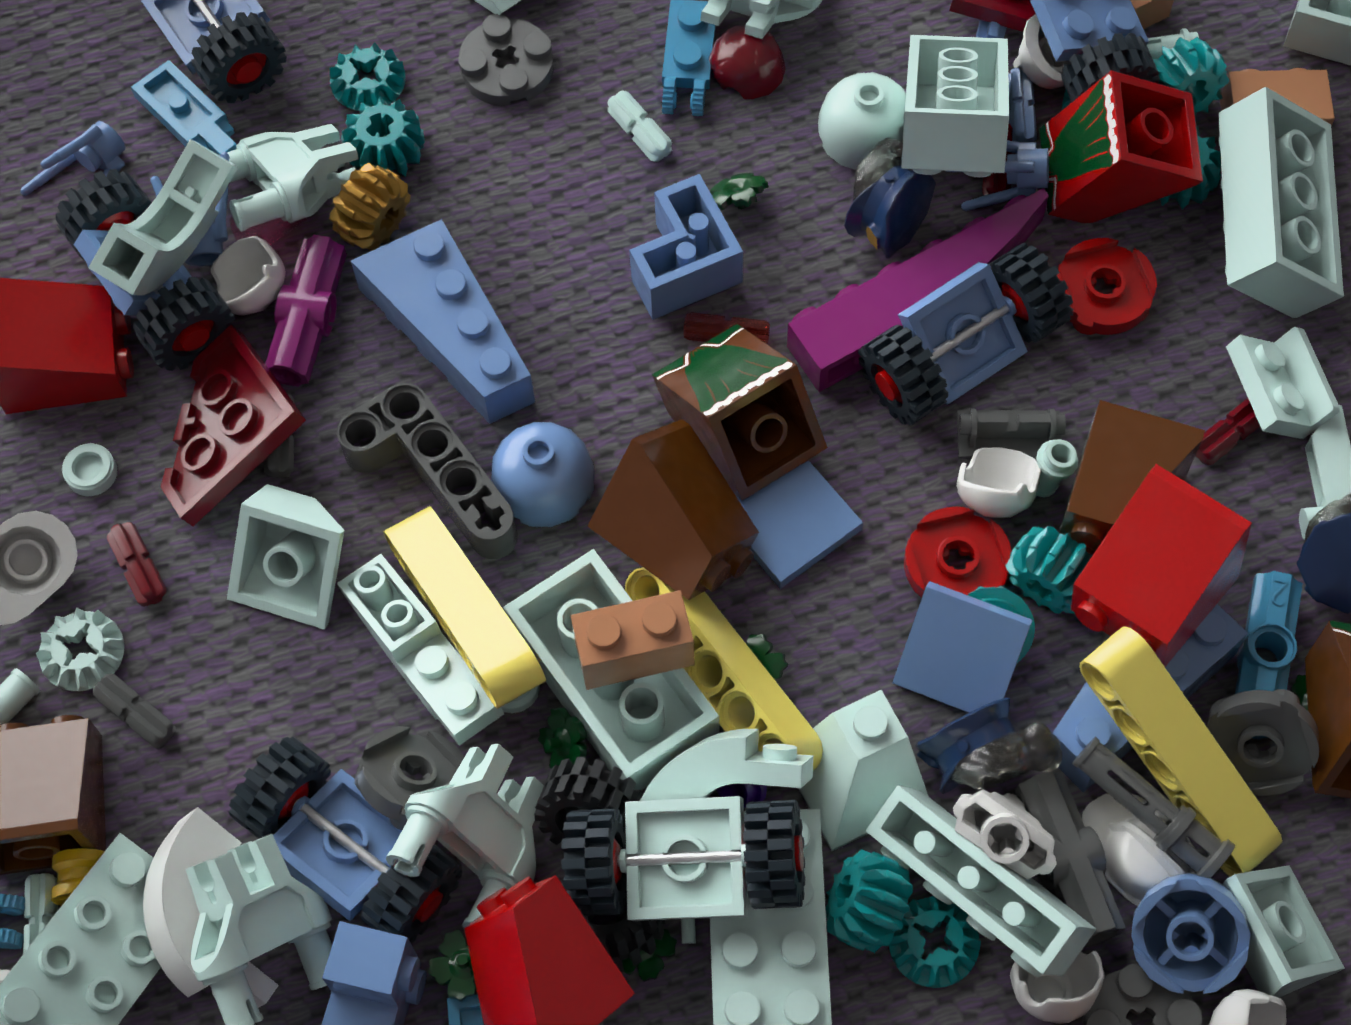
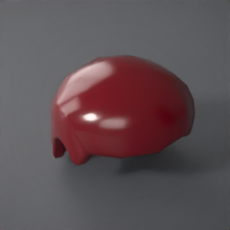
M734 26L719 37L713 45L709 61L714 78L723 90L727 87L733 88L741 94L743 99H755L771 94L782 83L786 70L782 52L774 36L768 31L763 39L744 34L745 26Z

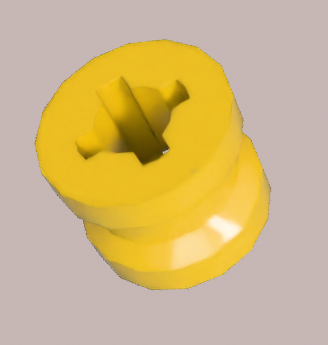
M78 848L67 849L54 854L52 857V869L57 872V884L51 889V902L62 906L105 851Z

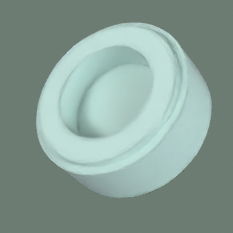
M88 443L80 445L68 453L62 465V473L65 481L75 493L82 496H95L105 492L112 486L117 476V465L111 453L105 447L99 444Z

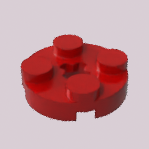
M1093 238L1076 244L1065 254L1064 260L1058 267L1060 273L1057 274V277L1060 281L1065 280L1068 286L1065 293L1072 297L1073 303L1069 306L1074 309L1073 315L1070 316V322H1072L1077 331L1086 335H1093L1095 333L1101 335L1119 334L1134 328L1148 316L1157 287V278L1152 264L1142 252L1136 248L1131 252L1124 247L1117 246L1118 240ZM1103 278L1106 284L1115 283L1117 288L1113 289L1112 294L1100 293L1094 289L1097 283L1096 279Z
M946 507L926 515L917 524V529L911 534L904 554L905 574L915 593L922 597L929 581L965 595L975 591L979 586L1004 587L1009 573L1005 566L1010 559L1012 550L1008 537L1000 525L991 518L990 522H988L984 518L974 515L975 510L966 507ZM958 549L961 556L969 555L972 561L967 562L965 569L961 570L948 566L945 561L949 558V550Z

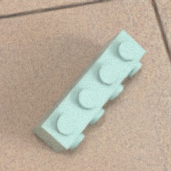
M897 785L866 829L868 834L883 845L880 849L881 853L897 861L900 866L907 870L912 868L925 879L923 883L924 888L937 899L948 905L954 902L969 915L966 921L980 934L993 941L998 938L1013 950L1011 958L1027 972L1036 977H1040L1041 974L1063 976L1094 934L1096 928L1033 878L1027 880L1006 865L991 860L982 849L955 831L956 818L920 790Z

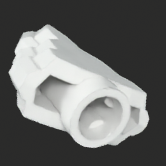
M983 789L974 795L962 794L953 807L954 816L957 817L955 831L982 849L991 860L1006 865L1027 880L1039 873L1041 875L1050 874L1057 865L1053 853L1055 842L1053 836L1044 830L1040 822L1026 811L1025 805L1016 795L1010 793L1001 795L995 791L989 793Z

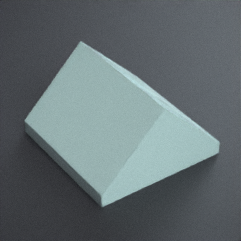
M1290 865L1238 873L1224 881L1223 885L1231 890L1246 913L1251 936L1245 966L1258 991L1279 998L1345 969Z

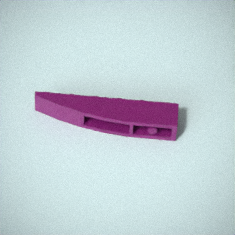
M1044 188L1027 197L1020 195L1013 198L1001 211L988 218H975L961 232L944 241L942 239L934 240L927 244L918 255L903 263L900 261L890 263L876 277L861 285L851 284L842 289L833 300L818 308L813 306L805 308L796 314L792 321L788 323L787 348L817 391L820 392L863 369L859 365L858 358L861 357L858 354L859 349L895 325H901L904 328L899 319V313L978 262L990 264L1014 247L1025 243L1043 221L1049 197Z

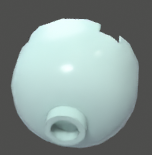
M874 72L856 73L838 82L827 93L818 119L819 136L827 155L840 165L858 171H869L870 167L880 166L885 163V167L895 164L902 157L905 90L891 78Z

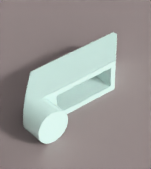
M1339 405L1340 411L1338 414L1315 430L1305 447L1317 507L1301 508L1299 524L1304 540L1308 539L1314 526L1318 525L1322 520L1327 522L1338 515L1348 514L1351 510V445L1342 405Z

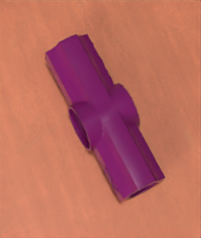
M313 235L309 239H303L290 285H283L277 296L275 306L276 330L265 365L280 384L299 387V385L309 383L322 336L328 337L333 327L328 325V323L334 322L336 317L337 299L335 293L347 253L344 245L338 244L327 236Z

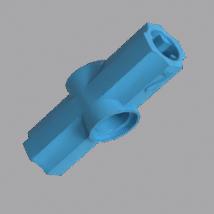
M1272 571L1270 573H1257L1254 576L1245 627L1248 635L1237 657L1239 671L1235 694L1251 690H1287L1290 665L1297 652L1295 632L1303 583L1294 579L1291 574ZM1259 647L1270 650L1275 654L1278 661L1268 662L1263 660L1257 654L1255 648ZM1254 736V737H1252V738L1260 740V739H1262V738H1269V737H1266V736Z

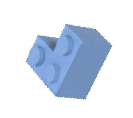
M697 174L654 192L656 225L662 237L629 250L631 279L652 320L743 282V250L701 175Z
M339 921L322 977L330 988L331 995L321 1025H404L410 1003L418 1005L421 1000L427 975L425 970L420 969L421 962L408 937Z

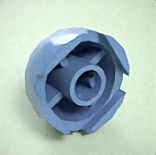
M533 422L516 428L500 442L492 460L491 481L510 505L514 517L520 519L521 523L531 527H553L575 517L587 499H590L594 491V465L584 442L571 429L551 422Z
M1191 873L1167 877L1149 889L1135 910L1131 933L1136 961L1148 977L1167 990L1182 994L1184 990L1191 992L1203 990V994L1216 992L1235 980L1247 962L1251 936L1245 910L1231 890L1213 878H1206Z

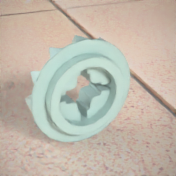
M76 607L75 612L65 617L55 616V622L47 632H40L41 645L39 651L36 652L42 673L52 684L68 691H85L93 689L105 675L114 674L117 671L124 655V639L116 623L99 610L96 612L83 611ZM83 637H86V642L96 654L91 652L88 654L79 653L75 659H72L73 654L63 643H80Z

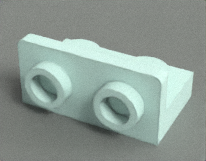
M1293 327L1275 342L1239 335L1226 346L1262 431L1304 439L1320 425L1326 423L1339 413L1340 407L1304 329Z

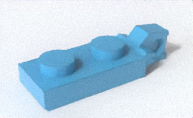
M167 60L131 86L134 97L185 147L191 139L218 155L222 152L236 150L237 144L230 138L235 132L229 124L226 114L170 60Z

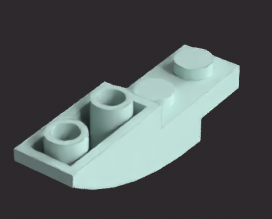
M379 554L337 583L343 595L434 719H438L459 746L504 715L501 707L499 709L495 708L463 658L442 634L433 616L382 554Z

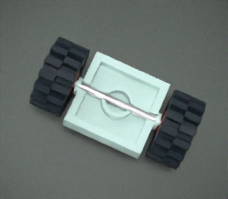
M740 796L625 802L626 827H623L624 819L622 814L620 815L619 809L570 811L566 816L567 822H564L563 827L565 839H562L561 847L564 851V859H561L562 870H565L563 886L583 916L622 914L627 904L628 920L631 921L748 917L747 892L753 909L797 908L803 905L805 895L804 837H802L803 826L797 800L748 802L745 815L744 799Z

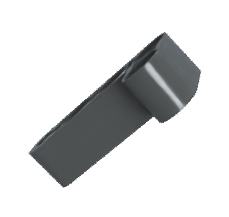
M399 383L391 386L349 412L340 420L337 426V438L346 462L353 470L361 473L373 472L403 454L472 548L480 556L487 559H500L514 550L517 543V529L510 505L424 391L417 385ZM406 411L417 412L413 417L409 419L397 418L401 413ZM360 439H374L370 444L366 446H354V444ZM433 448L446 449L441 455L436 457L425 456V453ZM462 485L475 487L466 495L452 494L457 487ZM484 511L486 519L496 531L493 532L488 526L483 528L480 515Z

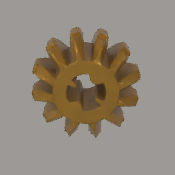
M367 163L360 170L355 169L351 172L346 184H341L339 195L333 198L335 207L329 216V219L333 222V231L338 233L341 239L352 246L357 245L362 249L366 248L371 251L377 249L381 243L389 242L391 234L394 230H399L401 219L407 215L405 207L409 204L411 197L408 193V184L402 181L396 173L388 168L385 170L378 165L374 166Z

